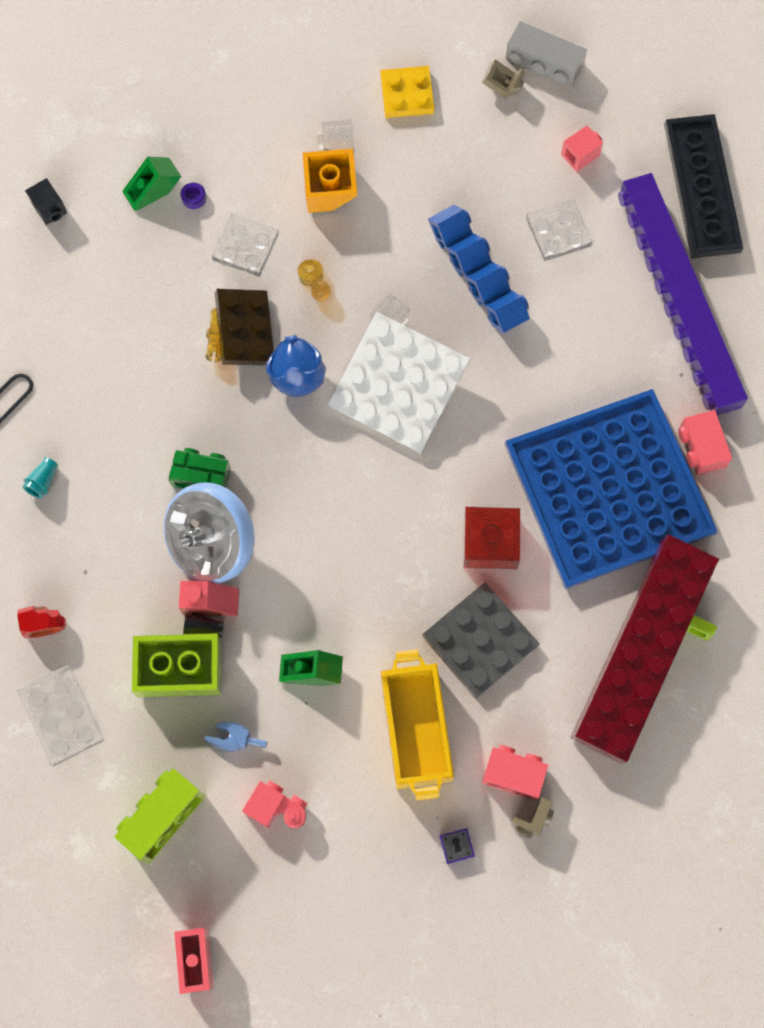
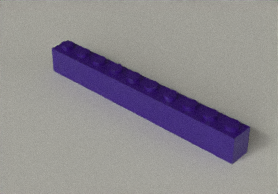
M648 173L623 181L621 190L618 193L620 205L626 208L628 224L631 229L634 228L637 235V246L639 250H643L646 256L647 270L653 273L655 289L663 297L665 302L664 310L667 317H671L673 321L675 337L677 340H681L684 359L687 363L691 364L694 383L701 388L704 407L710 411L715 410L717 416L741 409L748 397L653 174Z

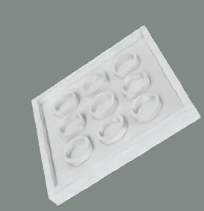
M376 311L328 406L422 454L471 359Z

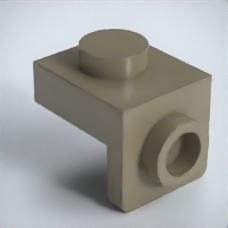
M495 59L490 63L482 83L506 99L511 94H517L524 84L522 79L526 71L521 68L515 73Z
M541 797L530 823L514 818L511 825L516 827L515 832L530 839L532 835H540L543 825L548 827L552 820L554 810L550 809L553 801Z

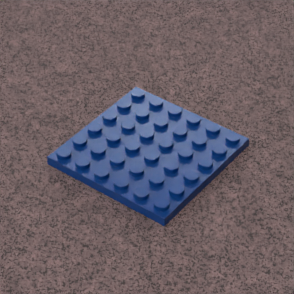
M653 389L505 441L504 445L564 589L653 558L661 540L668 534L691 544L716 535L718 532Z

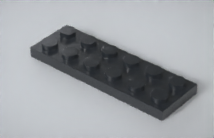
M715 114L666 119L664 127L691 259L741 253L743 243Z

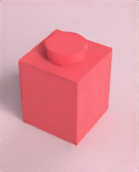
M587 125L563 142L561 155L577 172L600 156L603 146L602 139L597 132L592 131Z

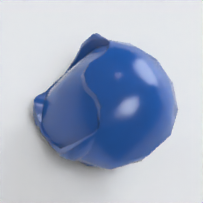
M297 335L285 337V340L280 342L266 364V373L270 377L271 384L279 392L292 397H303L316 392L324 383L326 366L322 361L320 352L311 343L298 338Z

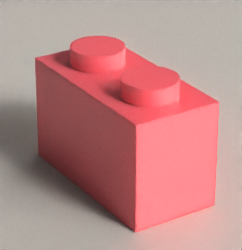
M712 410L683 419L680 428H678V435L681 443L686 445L688 450L686 454L687 462L690 468H694L696 475L726 468L731 462L732 456L716 411Z
M499 745V748L493 747L482 784L536 801L540 796L548 764L542 763L543 758L533 754H526V757L515 754L516 750L508 746Z
M208 928L175 931L179 993L184 994L214 989Z

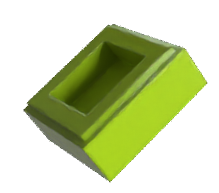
M694 615L687 632L707 641L715 634L718 626Z

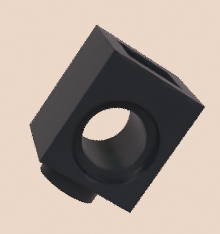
M47 178L25 190L30 203L45 225L58 221L67 213L63 201Z

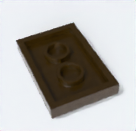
M217 288L215 291L222 365L266 366L274 352L267 290Z

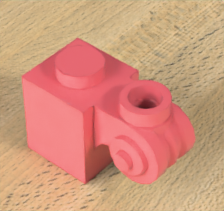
M270 780L267 785L260 781L242 812L267 828L271 826L278 814H284L285 823L290 828L296 829L302 827L306 821L305 810L308 803L293 795L292 799L287 798L281 794L284 789Z

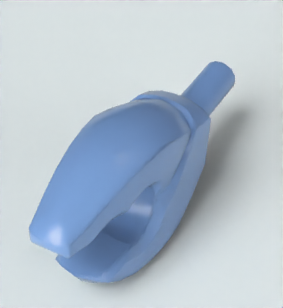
M221 722L216 725L219 729L229 731L227 739L222 740L210 736H205L204 738L208 744L223 751L246 749L248 744L266 748L268 741L251 738L250 731L235 722Z

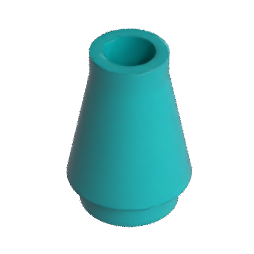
M45 457L24 479V491L35 498H42L43 495H46L58 464L54 460Z

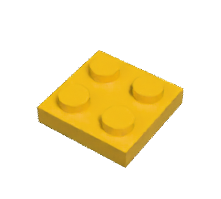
M429 66L380 70L385 118L434 114Z

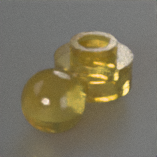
M314 259L301 262L297 269L299 281L303 285L311 287V295L315 300H327L331 295V287L327 282L322 281L324 278L322 264Z

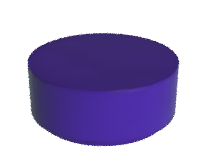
M188 183L180 192L182 203L189 209L202 207L207 199L205 189L199 183Z

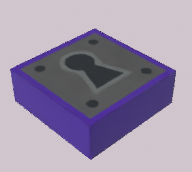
M467 828L439 835L446 864L475 857Z

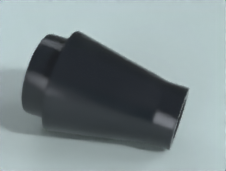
M192 613V615L185 614L183 634L218 633L219 637L222 638L224 622L196 613Z

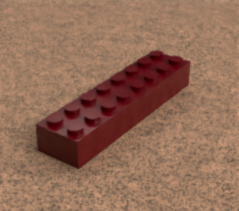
M669 534L661 540L570 739L620 764L628 762L719 558Z

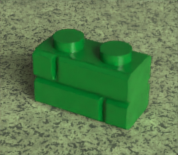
M184 448V451H175L169 474V482L172 487L184 489L190 485L205 482L227 487L231 466L229 460L224 455L218 453H210V456L201 455L198 450L192 448Z

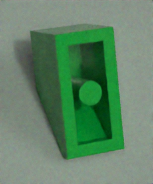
M147 156L122 192L133 210L138 211L168 195L182 176L170 158Z
M321 650L281 655L279 682L315 686L341 684L343 656Z

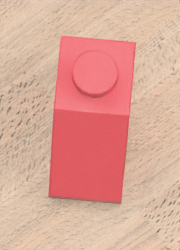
M180 581L179 609L183 615L196 613L202 616H238L239 588L209 581Z

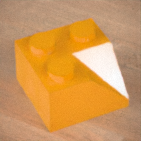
M353 148L302 152L308 213L334 211L357 197Z

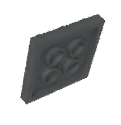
M486 582L422 634L423 638L476 699L540 645Z

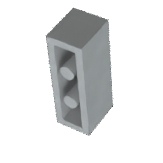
M520 21L507 44L506 59L514 64L530 68L538 74L551 77L559 83L573 86L584 65L587 49Z

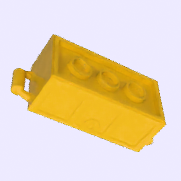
M418 649L395 652L396 658L392 669L381 671V683L396 790L410 788L416 796V801L438 798L441 784L453 782L454 779L437 663L426 665L419 655ZM417 660L420 662L418 666L397 668V663ZM435 784L438 785V786L424 787V788H417V789H415V787L435 785Z

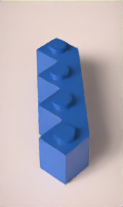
M452 205L428 218L437 243L441 249L446 248L448 251L450 263L458 275L466 278L469 284L468 290L478 305L483 304L489 313L487 319L491 325L505 333L529 320L530 317L527 311L529 304L526 298L510 289L508 284L510 277L505 267L491 261L488 253L490 252V246L484 237L482 238L472 232L470 227L472 221L469 213L465 209L463 210L456 205Z

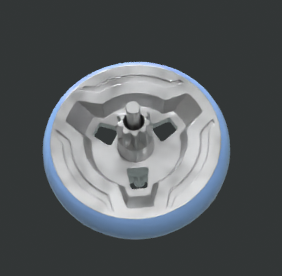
M197 483L182 489L168 505L164 518L165 542L172 559L184 573L197 581L223 583L238 576L246 568L254 551V526L247 508L232 491L214 483ZM192 519L199 522L197 528L191 524ZM207 546L214 547V557L209 555Z

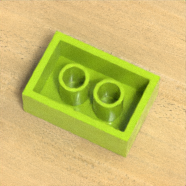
M218 633L133 636L132 693L137 698L221 695V639Z
M174 768L170 772L164 771L155 782L157 787L150 795L148 793L143 795L136 804L138 808L131 817L126 816L116 828L118 833L114 838L140 861L149 864L206 798L205 794Z

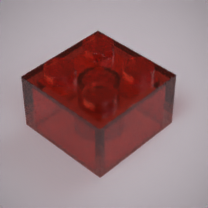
M465 507L463 568L517 570L520 563V508Z

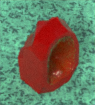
M30 606L18 609L17 612L19 630L25 639L52 635L65 630L67 625L66 618L58 610H49L45 606Z

